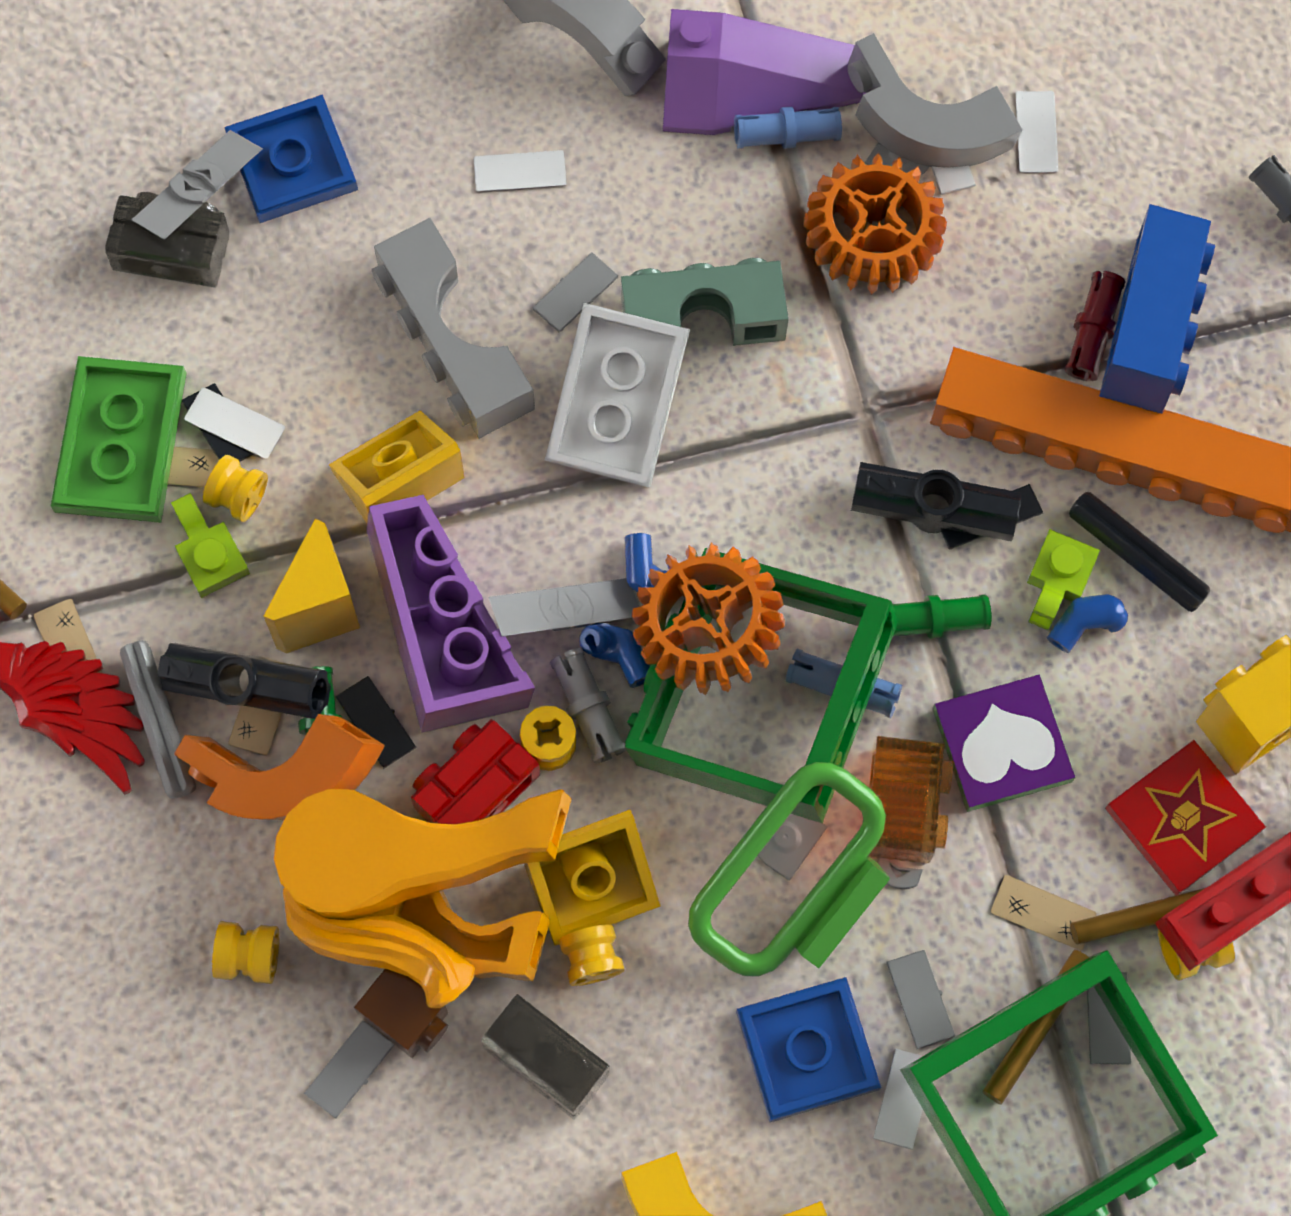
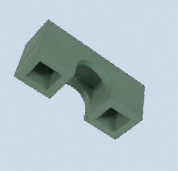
M748 258L738 262L736 265L714 267L708 263H697L680 271L661 272L658 269L646 268L635 271L630 276H621L623 313L681 327V322L690 313L698 310H711L719 313L727 320L731 329L733 346L785 341L788 312L780 261L767 262L762 258Z

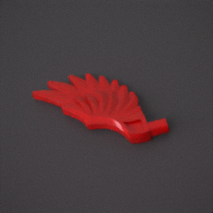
M43 641L28 648L22 642L18 644L0 642V689L12 699L21 728L39 732L49 738L69 757L75 754L76 748L109 777L124 795L129 794L132 789L128 773L118 755L138 767L144 765L145 759L136 744L120 728L142 732L144 726L139 718L124 708L134 706V695L112 689L120 687L121 681L119 676L97 673L103 670V664L100 659L86 660V655L82 649L67 651L63 642L50 646L47 641Z

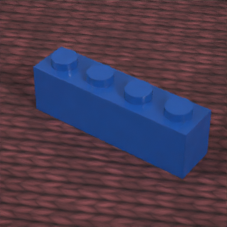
M1149 204L1136 239L1100 389V397L1162 414L1170 394L1181 395L1189 370V364L1180 362L1182 353L1189 355L1198 329V323L1189 320L1191 313H1199L1207 287L1206 283L1199 282L1198 279L1200 274L1207 275L1215 251V244L1207 242L1211 225L1210 220Z

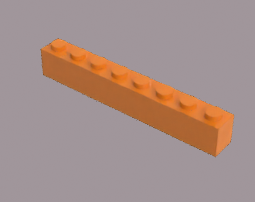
M953 347L930 424L939 426L945 434L960 439H967L972 436L992 442L996 449L1009 454L1025 452L1042 457L1047 464L1058 469L1071 470L1078 468L1096 474L1098 479L1108 484L1121 486L1128 483L1148 489L1152 496L1161 500L1177 501L1182 499L1201 505L1202 510L1214 516L1229 517L1235 515L1253 521L1256 527L1264 531L1273 533L1291 532V447L1165 409L1161 414L1100 397V390Z

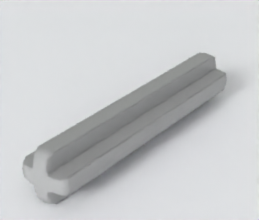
M143 640L127 644L120 649V656L165 793L171 799L186 796L196 790V783L194 778L188 774L190 765L174 755L181 742V738L166 693L162 690L161 680L157 676L158 669L151 647Z

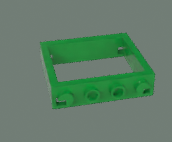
M707 548L704 549L702 556L706 555ZM720 552V557L723 558L725 553ZM759 563L761 568L759 574L768 572L773 576L775 586L772 591L781 593L783 605L858 626L805 764L806 766L815 762H825L844 768L899 622L892 601ZM711 584L701 587L707 590H718L725 587V585ZM685 599L682 603L679 613H673L670 616L665 630L670 626L674 625L672 619L677 617L683 611L686 605ZM697 605L701 618L705 619L708 624L711 623L712 617L709 614H705L701 606ZM701 647L695 648L690 652L698 654ZM657 663L652 664L645 677L644 693L646 695L638 713H632L627 721L630 731L625 741V749L635 764L767 806L782 788V784L661 747L683 690L677 688L674 681L675 675L662 680L655 671ZM827 785L813 787L791 814L823 823L835 790Z
M1108 950L1090 956L900 1069L985 1216H1010L934 1086L933 1081L1093 986L1179 1130L1038 1216H1107L1110 1213L1105 1206L1107 1203L1122 1194H1125L1127 1199L1131 1200L1146 1193L1159 1183L1155 1177L1156 1173L1171 1164H1174L1177 1170L1193 1164L1197 1161L1196 1158L1206 1153L1203 1145L1218 1136Z

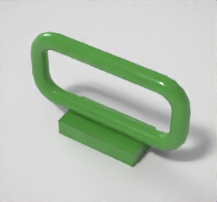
M815 762L801 767L786 781L695 897L689 909L688 927L694 942L723 966L742 976L759 977L774 971L788 958L795 948L802 957L817 968H820L891 879L878 863L868 856L878 844L885 829L886 814L881 799L871 788L854 775L833 763ZM818 785L831 787L862 812L863 821L860 829L768 946L755 954L743 952L713 929L711 916L714 910L807 792Z

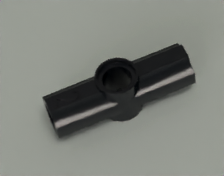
M860 462L851 511L912 522L920 530L927 533H940L942 530L949 529L1011 542L1019 516L1021 493L963 482L954 474L945 470H931L922 474ZM929 494L940 495L947 501L949 507L944 509L931 508L924 502L923 497Z
M170 643L165 654L160 657L157 674L164 691L216 700L225 705L248 706L315 719L328 705L331 690L327 671L271 661L261 656L238 655L178 643ZM245 669L248 674L249 683L247 689L243 692L240 687V676Z

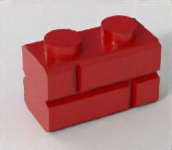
M490 719L482 728L477 724L468 727L453 744L452 748L456 753L442 767L437 763H433L416 778L412 785L416 792L411 796V800L415 810L430 823L455 825L479 821L504 812L540 776V767L538 762L519 743H516L495 720Z

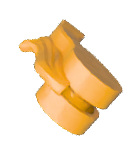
M327 789L310 795L286 815L276 835L274 863L280 882L284 886L283 897L287 926L303 944L317 954L352 964L384 968L410 977L421 985L426 995V1004L430 1008H442L454 1001L469 987L474 977L484 979L501 976L533 982L550 919L541 911H532L513 916L498 923L479 926L464 921L454 913L443 890L472 884L518 864L555 861L572 798L564 790L558 789L528 798L511 809L491 817L454 825L430 823L405 816L355 790Z

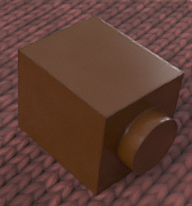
M388 969L383 970L354 1006L360 1018L411 1058L416 1055L420 1048L428 1053L438 1043L448 1028V1024L443 1021L448 1015L446 1006L442 1008L428 1007L425 992L420 984L408 976Z

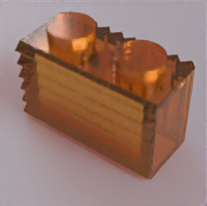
M883 736L876 737L872 751L869 788L881 799L886 819L884 832L878 844L868 855L869 857L926 864L931 862L936 848L945 849L948 815L939 814L940 793H950L953 761L943 760L945 748L943 743Z

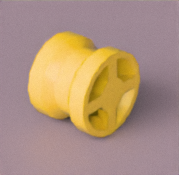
M225 455L211 471L204 487L202 500L213 508L223 506L229 509L233 518L245 522L252 516L262 500L268 483V475L259 469L248 471L240 466L238 459Z
M542 706L535 708L526 715L520 728L521 746L538 762L540 770L553 771L562 768L570 762L576 751V729L573 719L567 712L556 706ZM555 727V729L552 732L547 731L543 733L541 730H539L540 728L542 730H546Z
M598 925L580 929L559 939L561 952L569 957L571 964L567 972L570 986H583L601 982L618 976L625 971L622 958L615 955L612 946L616 939L613 925Z

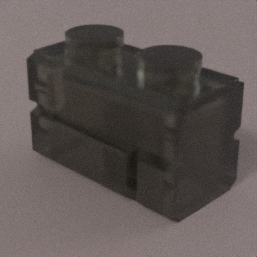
M140 192L136 195V198L123 195L118 196L113 215V225L110 226L105 245V253L112 270L216 288L230 232L223 212H219L215 206L205 202L166 239H163L132 220L158 196L157 194Z
M518 994L511 1000L481 1039L485 1051L548 1100L552 1098L555 1106L573 1120L577 1118L610 1074V1065Z

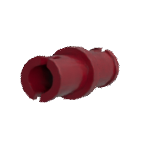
M1100 271L1093 272L1092 283L1084 310L1076 315L1073 327L1077 334L1069 362L1065 367V372L1073 378L1087 381V379L1091 381L1098 380L1099 368L1107 341L1112 339L1116 327L1114 316L1122 289H1124L1126 283L1122 276L1113 272L1103 271V275Z

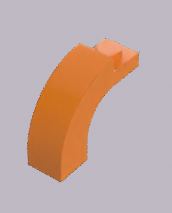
M318 714L297 751L283 764L270 770L263 771L256 768L210 737L184 735L174 755L190 765L188 770L190 776L207 786L215 788L207 801V804L227 814L247 819L284 820L286 815L295 806L310 795L327 789L355 790L367 777L385 745L342 717Z

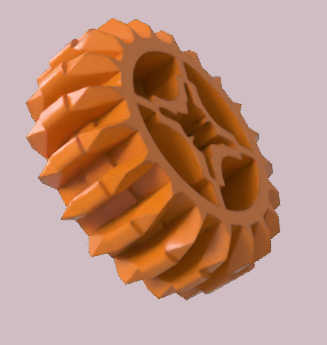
M879 152L873 157L871 165H865L864 161L857 154L852 159L851 170L838 162L833 168L832 177L822 175L817 185L818 192H812L809 195L807 203L809 211L805 213L804 227L809 231L806 237V244L808 249H817L814 259L817 266L831 264L829 276L832 281L843 274L849 276L847 286L850 291L858 285V281L868 282L867 288L871 295L877 291L879 282H885L893 293L899 287L900 277L912 285L918 279L919 270L927 272L933 265V255H937L942 250L944 240L941 235L945 234L947 227L946 218L940 216L944 210L943 198L933 197L936 189L934 181L919 183L921 176L919 166L906 173L902 171L903 162L900 157L892 162V166L882 165L883 159ZM901 206L908 211L915 223L917 231L915 236L906 230L907 224L898 217ZM835 212H838L845 218L844 224L852 230L849 242L841 236L835 226L833 219ZM884 217H885L884 225L881 226L880 222H881V221L884 219ZM869 221L870 225L865 230L866 222ZM877 221L878 226H873L872 222Z
M711 542L706 550V555L698 557L695 548L688 545L686 549L687 560L678 563L675 557L667 554L665 562L669 570L664 574L659 570L650 569L648 576L654 587H638L637 597L643 605L633 608L632 611L634 622L640 625L633 632L634 639L637 645L645 646L641 651L645 663L649 665L657 663L655 671L662 680L675 675L674 681L677 688L684 691L695 679L699 693L704 695L709 691L711 681L718 680L721 689L729 692L731 689L730 677L738 674L742 681L750 683L752 675L748 666L754 664L757 667L767 669L769 660L763 650L779 649L780 639L774 632L785 627L784 616L778 612L783 606V600L780 592L772 591L775 586L773 576L768 572L759 574L761 570L760 564L753 556L741 563L740 551L733 546L722 558L720 557L718 546ZM711 584L725 585V587L718 590H707L701 586ZM683 596L686 601L683 611L672 619L674 625L665 630L666 620L671 608ZM697 605L701 606L705 614H709L713 619H716L720 633L715 630L711 623L708 624L705 619L701 618ZM753 606L752 617L747 629L734 642L731 637L733 626L744 618L742 613ZM708 646L716 652L696 654L690 651L698 647Z

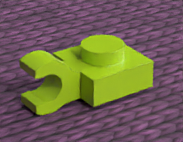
M191 493L171 502L189 538L175 545V548L201 598L250 574L224 521L208 528Z
M1049 529L1027 581L1028 584L1042 589L1028 621L1029 623L1049 631L1062 599L1064 598L1072 602L1077 598H1081L1100 552L1099 549Z

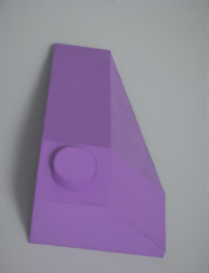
M671 9L663 132L717 135L731 132V128L734 126L735 115L779 113L781 107H793L794 112L831 109L832 107L839 108L860 103L862 96L866 93L857 91L848 73V62L854 45L727 13Z

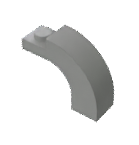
M503 0L522 23L545 22L559 28L575 39L595 59L624 96L635 95L666 60L664 55L640 27L646 19L628 0Z
M874 33L855 42L848 62V73L857 91L866 93L862 96L855 115L868 133L894 154L929 167H962L986 162L1014 147L1023 129L997 86L964 102L956 104L933 103L917 96L905 86Z

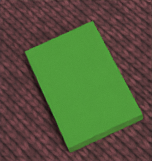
M78 356L51 500V508L55 513L162 522L187 375L184 366Z

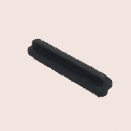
M1085 492L1072 505L1069 515L1074 521L1187 611H1195L1208 597L1210 587L1094 494Z

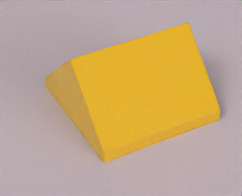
M421 410L329 464L333 474L366 524L369 506L424 495L426 500H429L465 478L461 451L456 441Z
M314 519L263 615L276 648L284 653H289L360 628L351 595L326 524L317 519Z
M630 809L562 834L555 861L524 864L541 912L550 919L548 931L554 946L559 945L561 937L574 931L598 925H612L661 907L635 819Z

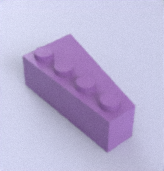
M424 495L369 506L366 530L421 733L529 708L535 687L526 671L521 670L511 652L510 643L505 636L501 635L500 629L497 628L483 604L481 593L474 581L469 580L457 559L458 554Z

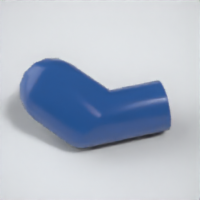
M633 533L625 536L626 579L628 585L636 592H638V587H654L648 576L650 569L659 570L664 574L667 571L661 570L652 562L651 535Z
M1109 594L1077 598L1070 603L1047 636V639L1058 649L1070 653L1086 629L1102 628L1108 629L1111 633L1118 632L1126 625L1128 613L1124 608L1123 602Z
M599 622L586 626L579 636V643L585 653L595 658L618 663L631 688L644 685L650 665L645 663L641 655L643 649L641 645H637L632 631Z

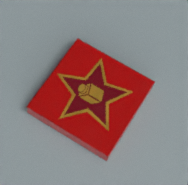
M1192 740L1105 807L1106 811L1175 896L1181 894L1266 828L1264 823L1195 740Z

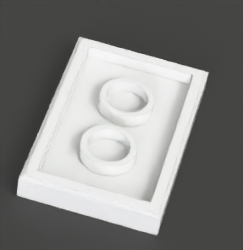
M583 303L545 461L651 487L690 329Z

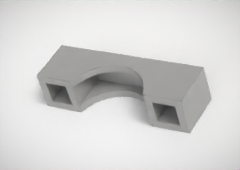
M431 218L375 245L374 250L378 266L371 269L374 279L383 295L388 297L393 294L402 309L396 313L409 339L413 340L419 337L427 352L422 354V358L433 380L436 383L444 380L452 393V396L448 397L447 400L459 424L463 427L470 423L478 439L535 410L533 388L508 346L481 347L467 343L455 336L444 324L441 318L442 306L448 294L458 283L456 260Z

